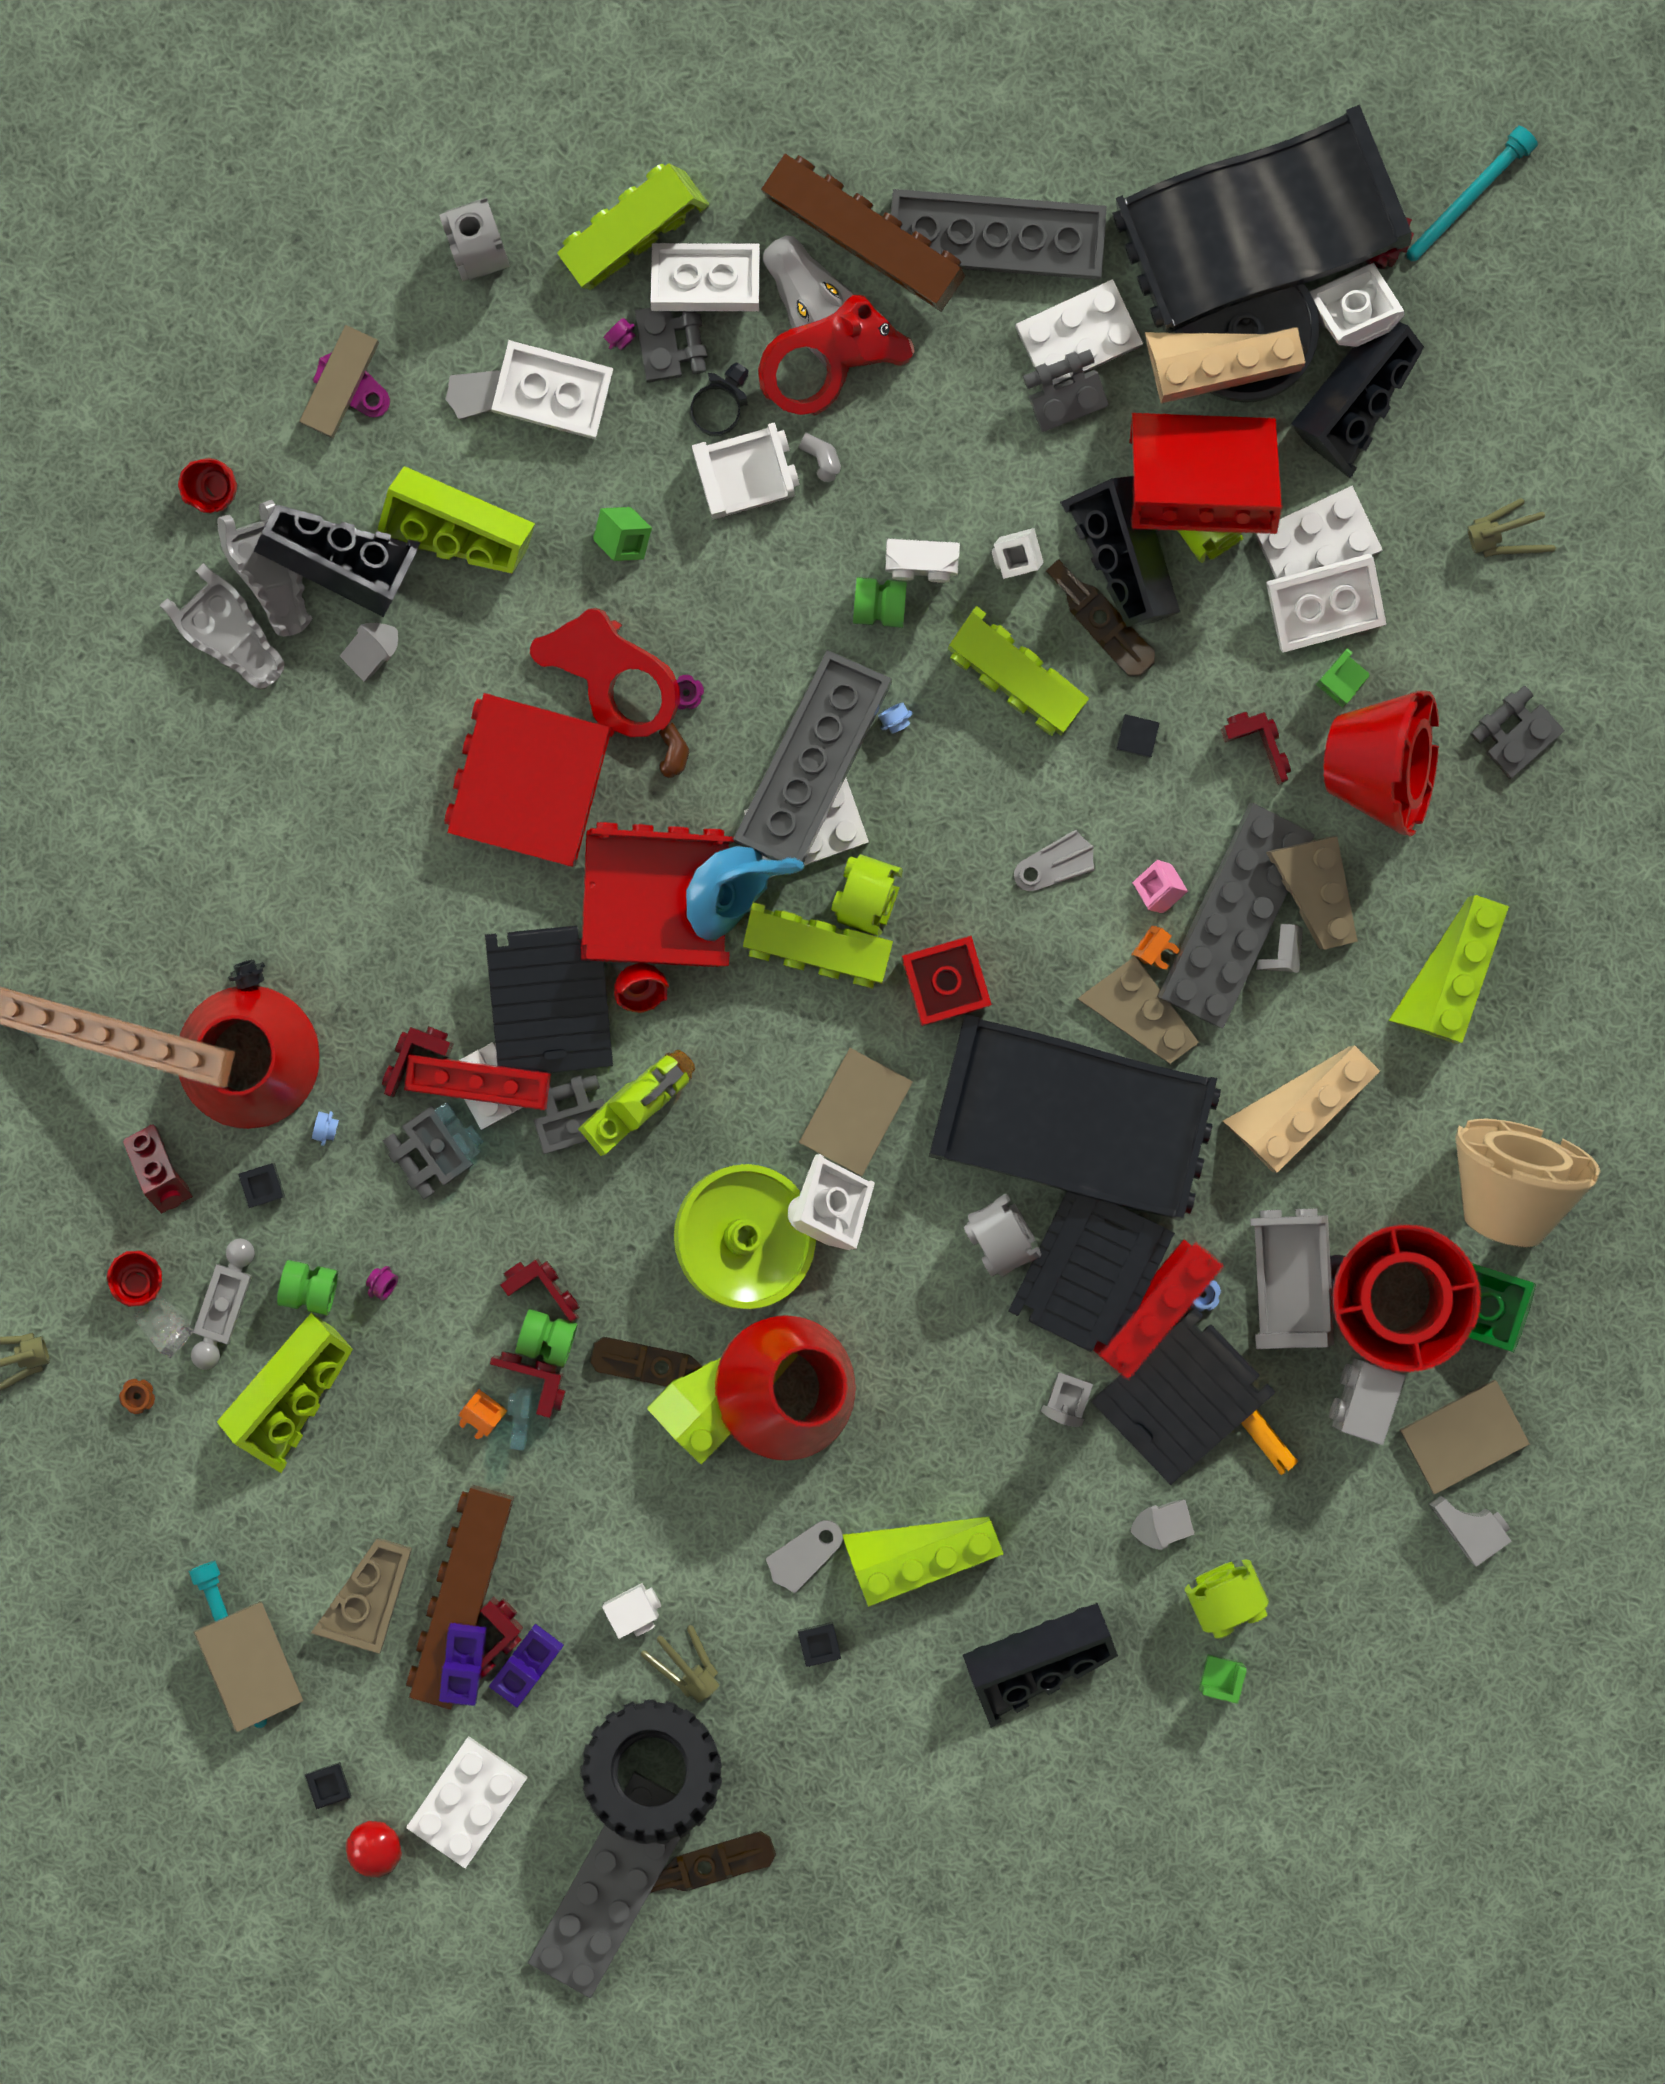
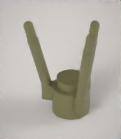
M1522 498L1486 517L1475 519L1474 524L1467 527L1473 552L1475 554L1483 552L1484 558L1499 554L1554 552L1556 546L1496 545L1502 542V532L1530 524L1545 517L1544 512H1539L1501 525L1493 522L1522 506L1525 502Z
M33 1333L22 1336L0 1337V1345L20 1344V1346L14 1347L15 1355L0 1359V1367L13 1363H18L19 1368L26 1367L24 1370L1 1382L0 1391L31 1374L44 1371L42 1365L49 1364L50 1358L42 1336L35 1338Z
M689 1625L687 1631L704 1666L703 1669L699 1664L690 1669L664 1637L658 1636L657 1642L685 1674L682 1679L647 1651H642L641 1656L679 1687L687 1698L692 1696L697 1703H700L709 1697L720 1685L714 1678L718 1671L711 1664L694 1627Z

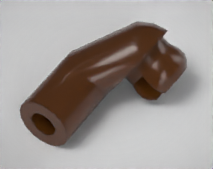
M670 723L663 731L662 729L658 731L668 747L665 760L660 762L659 765L660 772L667 778H673L675 775H680L683 772L689 755V748L674 723Z

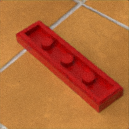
M409 1054L404 1090L545 1110L547 1109L551 1073Z

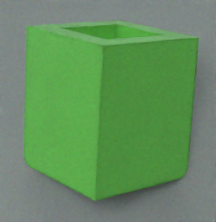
M631 507L601 508L594 533V541L613 561L642 560L645 558L652 527Z
M1348 648L1315 684L1342 708L1369 678V673L1350 657L1352 652Z
M1207 1654L1199 1690L1202 1695L1238 1704L1247 1668L1241 1662Z

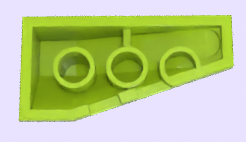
M791 1353L779 1364L774 1375L773 1384L795 1360L798 1354ZM721 1358L715 1361L712 1360L687 1376H682L672 1381L647 1407L649 1412L667 1432L701 1465L730 1435L721 1419L722 1414L717 1396H715V1377Z

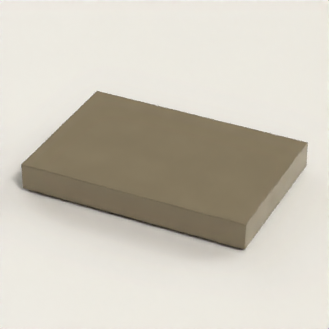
M849 1048L799 1143L863 1176L913 1081Z
M1496 1380L1488 1382L1399 1429L1433 1494L1454 1485L1530 1444Z
M261 1601L193 1631L235 1732H239L303 1702Z

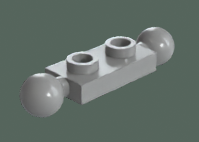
M239 1238L231 1241L226 1248V1258L229 1261L228 1267L216 1264L193 1331L195 1334L204 1336L203 1341L197 1343L191 1351V1360L199 1369L208 1370L216 1366L220 1359V1351L216 1346L217 1342L229 1344L253 1276L242 1272L243 1267L249 1265L255 1256L253 1245L246 1239Z

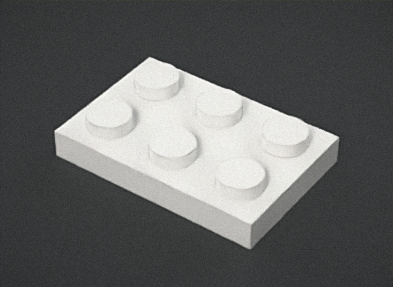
M652 243L651 311H759V244Z
M1113 279L1015 325L1034 368L1044 363L1049 366L1064 360L1065 355L1076 351L1079 354L1090 349L1095 363L1083 367V373L1143 345ZM1070 373L1053 379V386L1070 380Z
M509 340L491 412L596 439L613 368Z
M1353 486L1281 518L1277 534L1254 533L1276 579L1367 554L1373 556L1383 550Z
M1371 554L1266 582L1278 643L1283 653L1387 625L1374 558Z
M846 778L803 863L804 866L869 843ZM765 856L762 858L763 860H772Z
M468 1736L406 1828L466 1869L526 1781L527 1776Z

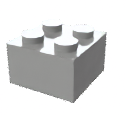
M1354 1358L1352 1365L1348 1363L1345 1365L1341 1375L1340 1384L1345 1385L1341 1399L1335 1398L1330 1409L1329 1418L1334 1420L1332 1427L1341 1432L1383 1445L1405 1375Z

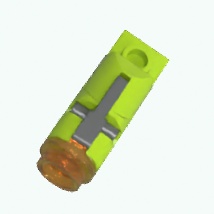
M680 1050L666 1053L636 1080L623 1086L584 1122L578 1130L600 1156L606 1155L629 1132L638 1129L692 1079V1073L695 1071L694 1063Z

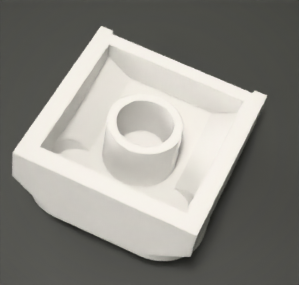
M1374 263L1310 291L1317 308L1319 324L1328 329L1338 345L1358 347L1389 333L1405 316L1403 308Z
M887 539L885 571L892 573V579L909 581L914 580V575L928 576V581L950 582V576L958 575L960 543Z
M817 1154L813 1159L800 1196L794 1198L789 1204V1221L796 1230L828 1246L846 1250L857 1249L875 1182L867 1181L823 1158V1155Z

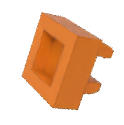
M1151 926L1131 955L1136 956L1142 963L1154 964L1158 968L1167 969L1169 965L1161 960L1162 951L1168 949L1170 952L1178 954L1180 950L1175 944L1168 942L1172 935L1161 927Z
M479 1389L458 1416L462 1418L459 1426L464 1428L469 1423L478 1430L474 1436L476 1439H480L484 1435L488 1437L508 1410Z

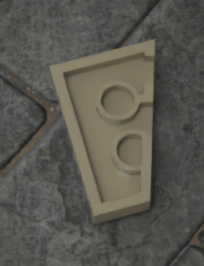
M1330 836L1266 852L1271 863L1276 865L1283 878L1281 881L1286 890L1291 892L1300 909L1299 913L1319 949L1326 950L1358 942L1337 836Z
M1136 956L1077 998V1000L1131 1036L1168 1064H1171L1199 1043L1172 1005L1157 997L1160 989Z
M377 1538L311 1633L380 1654L412 1548Z

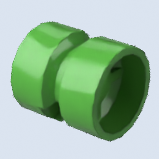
M857 577L853 624L873 625L876 620H880L885 627L903 628L907 581L886 580L883 585H880L875 578Z
M287 1260L280 1280L277 1304L294 1309H299L302 1305H305L308 1312L329 1315L338 1282V1270L321 1266L310 1270L309 1265L306 1263Z
M529 1309L519 1335L515 1353L533 1359L538 1355H542L544 1362L564 1368L578 1323H571L562 1318H558L553 1322L550 1321L549 1314Z

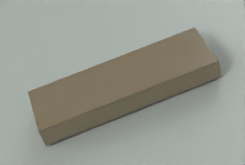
M345 325L299 422L334 439L379 345L377 339Z

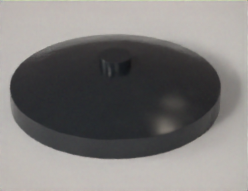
M1301 284L1228 307L1177 329L1174 333L1270 334L1297 327L1306 362L1301 371L1209 392L1229 401L1258 402L1284 392L1304 374L1315 354L1318 344L1319 317L1309 290L1305 284Z

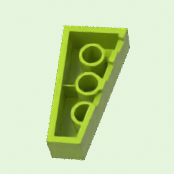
M670 163L667 165L659 164L646 175L647 181L638 188L633 186L624 191L618 197L620 202L610 210L607 208L601 210L590 220L592 225L582 233L580 231L572 233L563 241L564 247L557 254L582 288L593 289L630 262L627 255L631 252L639 255L651 248L652 243H656L658 240L656 235L661 231L662 233H667L671 230L675 231L685 224V214L695 207L699 212H702L710 206L684 170Z

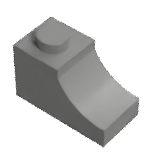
M1439 1496L1429 1504L1470 1563L1476 1567L1512 1542L1506 1534L1510 1527L1499 1512L1492 1514L1487 1509H1483L1479 1513L1462 1512L1454 1508L1442 1496Z

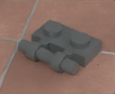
M651 308L635 310L647 383L682 377L680 367L682 362H691L692 374L706 372L704 359L708 356L706 346L702 345L699 327L702 326L701 314L697 313V311H682L683 316L672 318L671 311H651ZM685 330L688 347L678 350L675 331Z
M1090 349L1079 354L1076 351L1066 354L1064 360L1049 366L1045 363L1036 366L1034 372L1023 376L1027 389L1038 385L1041 387L1042 391L1030 395L1029 399L1038 426L1042 432L1109 406L1097 371L1093 370L1083 374V367L1095 363ZM1070 373V380L1053 386V379Z
M1523 686L1515 694H1508L1503 699L1504 704L1491 715L1486 714L1480 719V725L1470 733L1479 744L1489 735L1496 742L1486 753L1509 779L1513 778L1565 731L1542 704L1531 713L1525 708L1524 704L1533 697L1532 692L1526 686ZM1514 714L1520 723L1505 734L1500 726Z
M596 1075L583 1079L582 1076L571 1078L570 1083L554 1088L549 1086L547 1109H545L547 1116L534 1119L544 1154L588 1141L578 1128L605 1104L604 1099L589 1103L587 1092L600 1089ZM576 1097L577 1107L558 1112L557 1101Z
M430 1106L402 1126L410 1138L402 1144L395 1133L383 1140V1143L390 1151L388 1156L394 1164L397 1162L409 1178L406 1182L412 1190L416 1189L423 1200L435 1193V1190L428 1182V1179L436 1175L442 1185H446L474 1165L433 1106ZM416 1148L428 1163V1166L422 1170L419 1169L409 1155Z

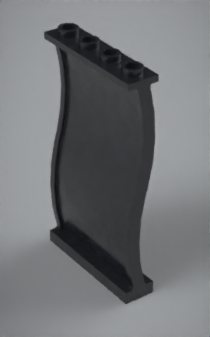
M1360 105L1347 109L1343 116L1291 139L1187 171L1126 198H1123V195L1116 197L1117 211L1112 213L1118 232L1125 231L1129 243L1125 244V249L1131 265L1138 263L1141 275H1138L1137 279L1144 297L1147 295L1151 296L1154 306L1149 309L1155 327H1163L1165 333H1173L1175 330L1242 302L1334 274L1393 248L1399 250L1410 246L1412 234Z
M965 1014L929 1157L1010 1175L1089 1198L1180 1221L1184 1218L1185 1213L1191 1214L1196 1193H1192L1190 1190L1193 1178L1199 1180L1202 1172L1204 1158H1200L1199 1153L1201 1145H1207L1209 1142L1212 1124L1207 1123L1210 1109L1216 1110L1221 1089L1215 1088L1218 1078L1198 1076L1140 1062L1063 1039L981 1020L979 1017Z

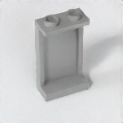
M1317 1208L1296 1209V1216L1282 1217V1210L1260 1211V1218L1250 1219L1251 1226L1255 1227L1260 1333L1255 1334L1256 1349L1315 1348L1334 1345L1328 1215H1318Z

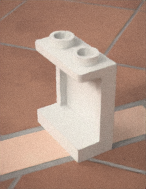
M775 422L768 424L766 429L714 444L706 445V442L692 445L713 520L794 497V486L800 485L794 464L787 466L784 452L790 451L784 430L777 432Z

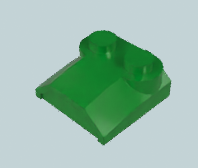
M1471 1263L1479 1282L1480 1310L1476 1325L1468 1338L1514 1353L1531 1308L1536 1284Z

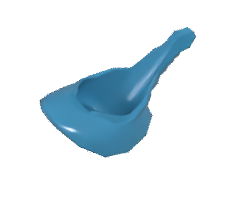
M736 846L716 852L697 868L686 891L687 918L697 936L704 940L715 941L731 931L745 913L751 910L753 902L755 903L759 896L767 889L770 877L793 874L803 870V862L796 858H786L781 861L763 860V856L754 848Z

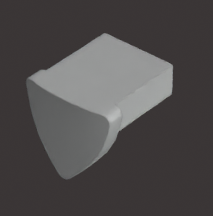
M382 623L361 624L357 629L358 634L341 653L340 657L363 682L370 679L396 651L398 631L395 627Z
M1281 924L1278 960L1257 959L1256 970L1298 973L1300 971L1303 928L1297 925Z
M1058 1372L1047 1406H1042L1041 1412L1048 1418L1063 1425L1081 1427L1084 1422L1082 1416L1093 1384Z
M1186 1500L1173 1501L1159 1507L1154 1505L1145 1509L1133 1522L1131 1533L1143 1544L1157 1550H1163L1168 1547L1169 1543L1194 1535Z

